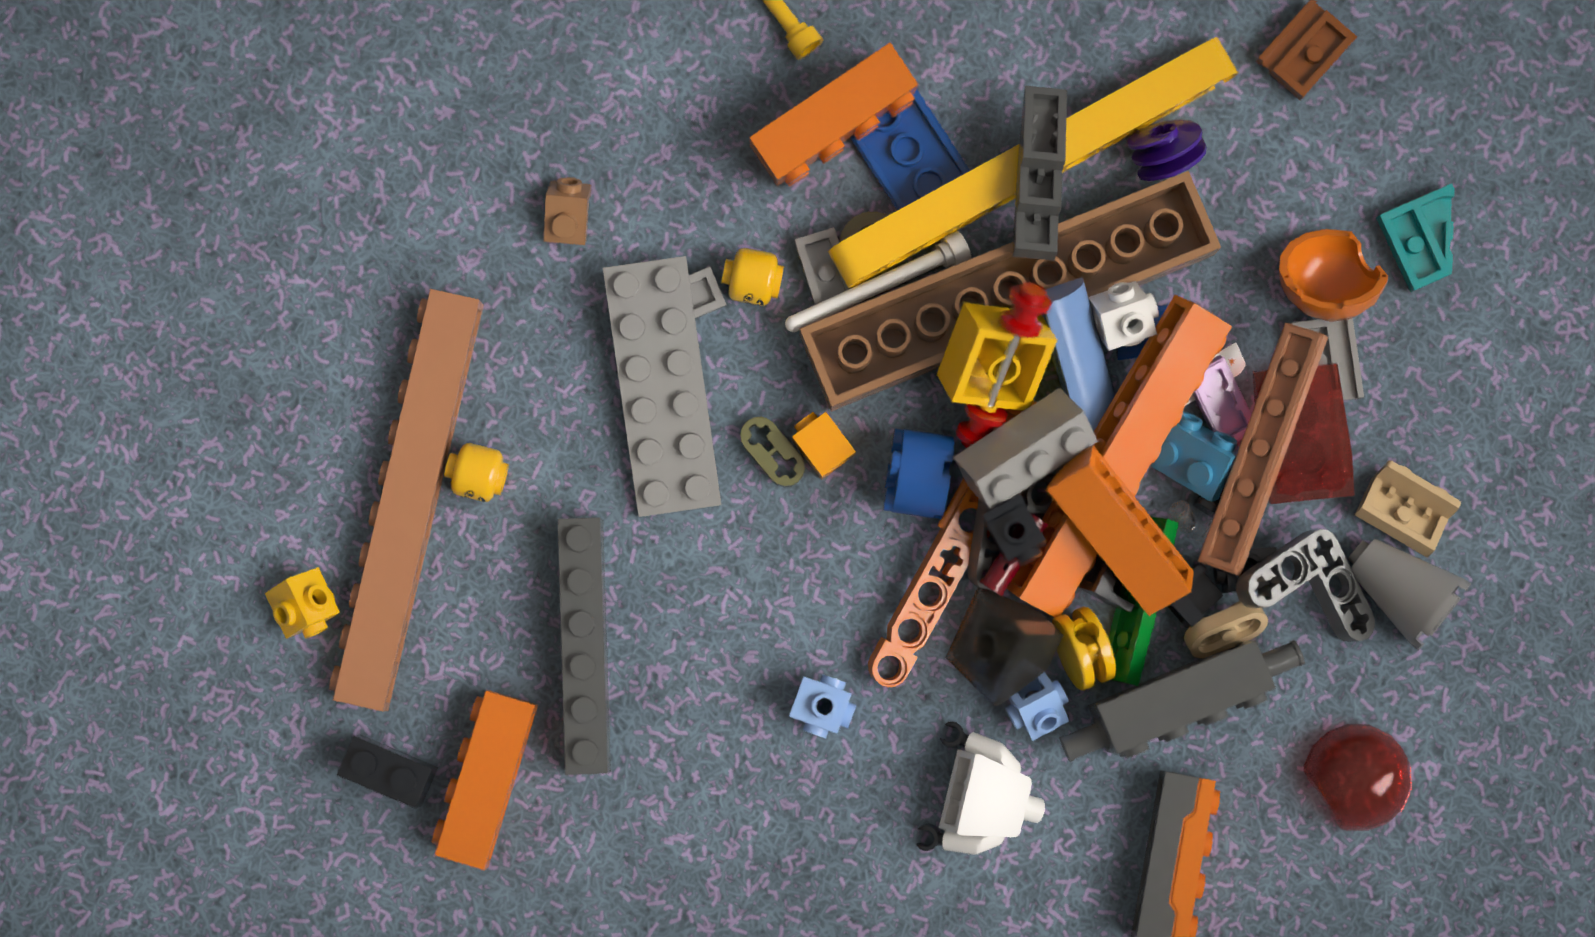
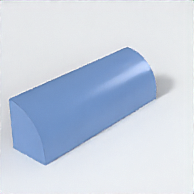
M1083 277L1045 289L1046 295L1052 301V305L1048 313L1041 315L1057 338L1051 355L1061 390L1085 412L1094 432L1113 400L1115 393Z

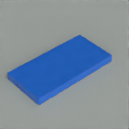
M917 89L915 94H913L915 98L912 101L913 104L893 118L887 112L878 119L880 121L878 128L859 141L854 135L850 137L897 211L970 171Z

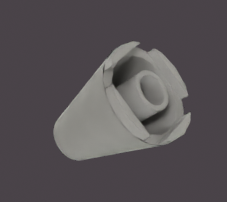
M1374 539L1370 544L1363 540L1348 558V561L1353 564L1351 569L1358 583L1407 641L1418 651L1425 644L1418 638L1423 633L1427 636H1432L1461 598L1454 594L1459 586L1467 591L1471 585L1462 577L1377 539Z

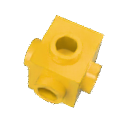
M319 567L287 578L265 593L273 610L274 619L281 627L286 639L303 633L305 639L313 637L327 630L326 621L340 613L335 603L334 595L328 588Z

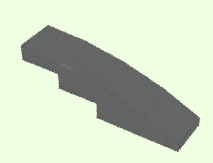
M1025 86L1016 183L1013 257L1055 261L1058 252V215L1062 204V170L1066 155L1067 90L1035 86Z

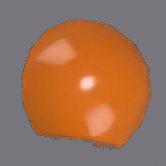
M1323 229L1307 232L1289 242L1280 255L1279 278L1287 298L1305 315L1328 322L1352 319L1372 307L1377 302L1388 282V275L1380 265H1377L1374 270L1367 265L1362 255L1361 242L1352 231Z

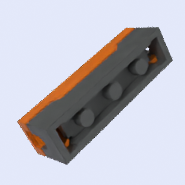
M1160 770L1131 937H1196L1198 916L1193 915L1195 898L1201 899L1203 896L1206 879L1205 874L1200 873L1203 856L1209 857L1213 842V832L1207 831L1210 814H1217L1220 802V790L1215 789L1216 781Z

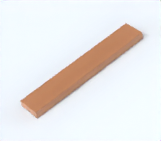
M1289 323L1284 324L1198 562L1241 576L1328 337L1325 334Z

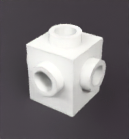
M1136 281L1117 283L1105 292L1088 297L1099 338L1109 351L1121 346L1137 345L1145 338L1157 334L1153 319L1159 317L1157 304L1151 293L1145 294Z

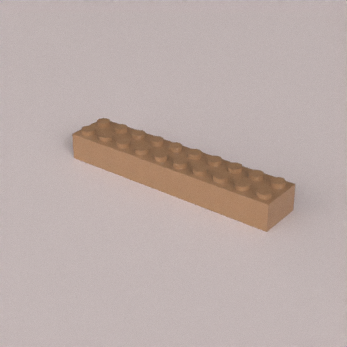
M1186 171L1058 223V252L1055 261L1013 257V242L802 327L799 330V336L829 409L832 412L939 368L964 302L1013 309L1014 304L1009 300L1008 295L1014 286H1022L1023 283H1033L1045 290L1083 277L1088 297L1105 292L1117 283L1136 281L1141 286L1214 256L1221 249V245L1189 171Z

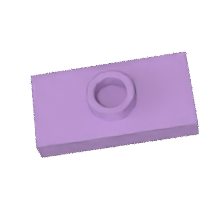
M1219 355L1211 361L1201 386L1193 392V396L1209 429L1213 432L1226 433L1234 437L1238 442L1243 439L1251 412L1225 358Z

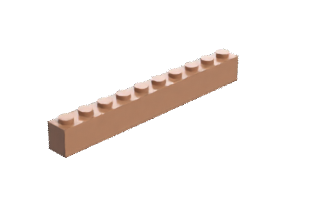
M430 289L428 299H421L417 313V322L422 323L419 339H412L407 356V362L412 364L409 380H402L398 393V403L403 404L399 420L392 421L388 436V444L393 445L390 461H383L379 473L378 484L383 486L380 502H373L369 515V526H373L374 529L370 543L364 542L359 557V567H364L361 583L354 584L350 595L349 608H354L351 625H344L340 637L339 648L345 650L341 666L336 665L330 679L329 689L335 691L334 701L378 711H389L484 307L479 299Z

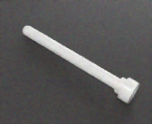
M956 231L941 239V243L935 246L936 250L789 316L785 321V326L788 331L797 332L802 327L841 312L941 265L947 268L970 260L971 253L963 235Z

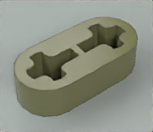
M753 417L743 425L740 433L741 443L745 450L776 485L792 487L802 479L805 471L801 455L769 419ZM756 426L758 429H763L766 426L770 430L767 434V440L774 448L767 452L760 443L752 446L749 443L752 437L751 427ZM776 452L785 461L793 458L797 462L793 468L796 474L793 478L790 479L787 475L779 478L775 474L779 466L772 456Z

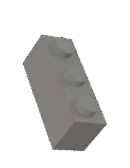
M1058 388L953 458L968 487L991 511L1098 441L1085 412L1064 391Z

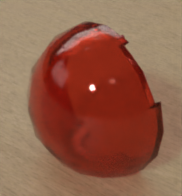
M1346 724L1328 731L1312 746L1304 764L1303 771L1326 803L1330 810V815L1337 826L1344 831H1369L1389 823L1404 809L1412 790L1411 765L1403 748L1389 733L1369 724Z

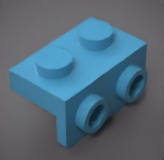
M1183 412L1179 423L1171 429L1163 442L1159 457L1150 466L1210 502L1218 500L1239 449V446H1237L1238 442L1234 437L1226 433L1209 430L1202 426L1203 421L1199 417Z

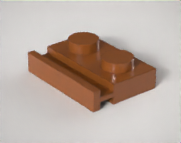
M1310 0L1255 61L1259 65H1263L1273 78L1299 100L1309 92L1357 38L1352 31L1328 10L1324 11L1316 4V0Z

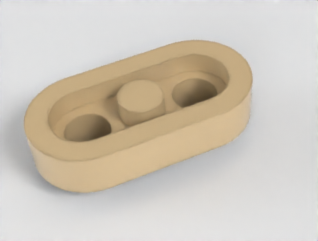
M1239 601L1225 610L1208 617H1203L1193 627H1189L1184 635V641L1194 657L1206 658L1236 646L1235 644L1254 639L1265 630L1268 618L1262 608H1248Z

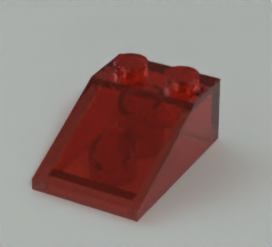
M1337 363L1319 364L1269 497L1268 502L1270 504L1355 496L1352 449ZM1267 370L1253 371L1254 403H1256Z

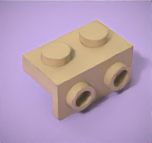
M1387 461L1371 479L1355 516L1428 558L1435 551L1448 519L1458 511L1461 501L1449 495L1443 488L1434 486L1415 475L1407 467L1398 465L1393 461Z

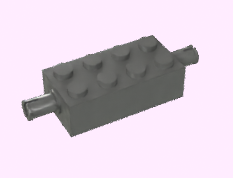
M1256 640L1243 641L1226 651L1206 658H1200L1140 683L1139 686H1133L1088 705L1094 724L1059 737L1065 755L1069 762L1078 757L1104 747L1109 753L1129 758L1149 750L1147 742L1158 738L1159 741L1165 740L1167 742L1189 733L1186 725L1196 721L1198 725L1203 723L1204 725H1209L1228 717L1227 708L1236 706L1237 709L1241 707L1247 709L1268 700L1266 692L1276 688L1272 677L1297 666L1305 665L1300 647L1295 640H1292L1285 645L1261 653Z

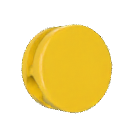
M1083 606L1073 611L1072 620L1066 614L1053 618L1051 629L1054 644L1064 670L1076 688L1082 691L1092 688L1095 684V677L1102 683L1112 680L1116 674L1113 651L1106 632L1095 613L1090 608Z

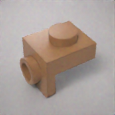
M563 177L557 181L550 182L545 200L544 242L586 244L591 184H584L581 180L572 177Z

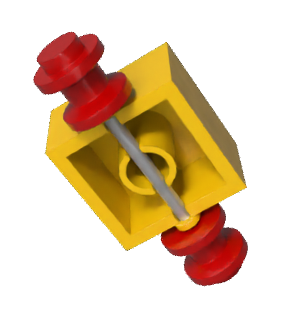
M1023 283L1022 286L1012 287L1008 297L1014 304L1013 309L963 303L937 376L952 402L966 404L965 412L970 417V420L959 423L956 430V435L966 448L993 432L994 427H1000L1005 424L1007 413L1003 408L1025 411L1031 407L1057 342V338L1041 315L1049 312L1052 301L1046 295V291L1039 285Z

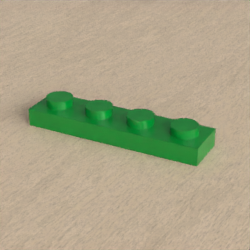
M1151 517L1174 545L1179 523L1166 518ZM1122 583L1119 596L1135 606L1131 613L1118 608L1115 609L1108 637L1116 664V674L1112 681L1139 686L1155 624L1156 613L1148 616Z

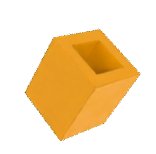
M812 412L794 426L797 433L792 436V441L821 480L856 454L854 448L827 412H824L819 417Z

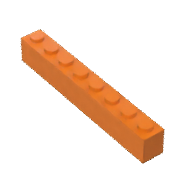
M1178 295L1173 296L1155 327L1157 334L1149 337L1094 430L1098 441L1093 444L1134 497L1139 490L1140 481L1150 464L1154 463L1159 457L1163 442L1171 429L1179 423L1185 405L1193 392L1201 386L1208 366L1214 356L1224 347L1226 336L1232 328L1231 325L1201 306ZM1054 499L1042 518V521L1048 524L1047 528L1042 532L1046 539V546L1040 548L1043 554L1028 563L1027 566H1021L1006 589L1023 601L1056 618L1062 615L1063 611L1073 602L1076 589L1085 574L1095 565L1098 553Z

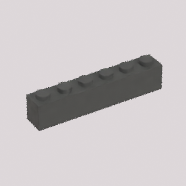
M600 517L558 519L565 775L605 774L611 772L603 520Z

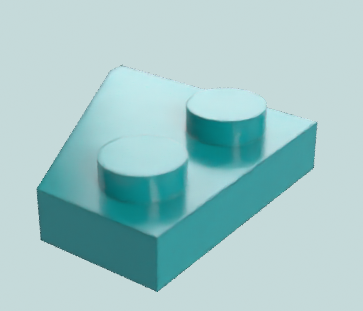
M1452 183L1376 217L1410 293L1452 274L1453 254L1450 250V243L1453 239L1454 222L1451 221L1452 198L1455 194V188Z

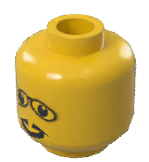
M740 248L736 252L734 260L726 259L721 283L729 285L728 294L732 300L765 306L770 302L771 298L778 299L784 266L778 265V259L773 253Z
M466 443L461 447L458 454L450 453L444 477L451 479V490L454 494L481 502H488L493 498L494 494L501 496L509 464L503 462V455L496 449Z

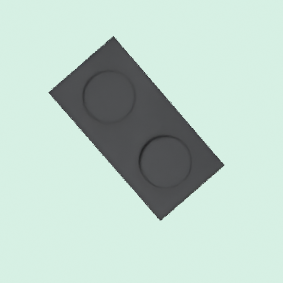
M354 735L337 776L410 807L418 808L424 802L438 767L366 736Z

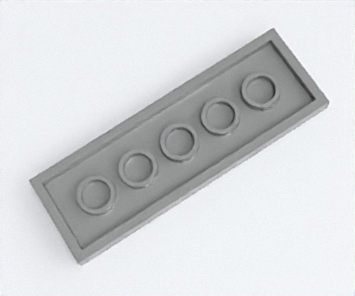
M682 256L604 267L603 274L638 517L720 506L722 504L687 258Z

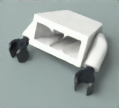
M947 722L945 725L959 730L960 735L955 742H948L940 738L942 744L951 749L964 746L965 751L957 750L939 828L946 831L940 833L935 825L930 823L923 824L918 830L931 831L934 835V842L928 845L917 843V847L923 851H930L937 845L943 846L945 851L979 854L1001 845L1005 837H1017L1020 834L1023 820L1038 823L1044 814V800L1029 795L1032 785L1031 778L1021 774L1020 763L1006 746L975 732L968 735L964 733L963 728L958 723Z

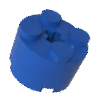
M894 429L891 446L892 458L891 463H888L885 480L886 492L883 510L942 519L951 476H949L950 462H953L954 437L908 429Z

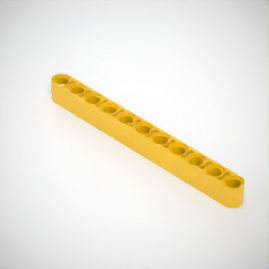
M1218 37L1206 41L1067 117L1066 155L1062 173L1215 89L1214 85L1223 80L1226 83L1234 78L1238 71ZM1019 144L833 246L828 253L848 288H853L1016 199Z

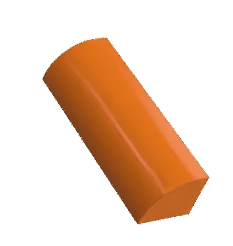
M1094 445L1074 457L1055 475L1047 491L1148 616L1191 593L1194 570Z

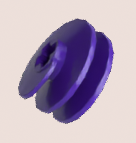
M1178 119L1155 123L1138 130L1127 140V146L1135 150L1131 156L1132 162L1135 165L1142 166L1137 170L1140 180L1145 181L1162 180L1189 170L1201 161L1207 150L1206 143L1202 139L1200 125L1191 120Z

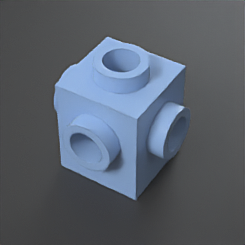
M1039 663L1002 682L1011 703L1005 707L1008 717L1016 730L1024 727L1032 741L1069 722L1063 707L1064 704L1069 702L1066 693L1058 680L1050 681Z
M822 674L820 682L803 676L789 717L805 722L803 731L826 739L829 731L838 734L840 726L849 727L856 704L849 702L852 693L843 691L846 682ZM822 698H827L832 703L831 711L825 715L820 714L816 709L817 702Z

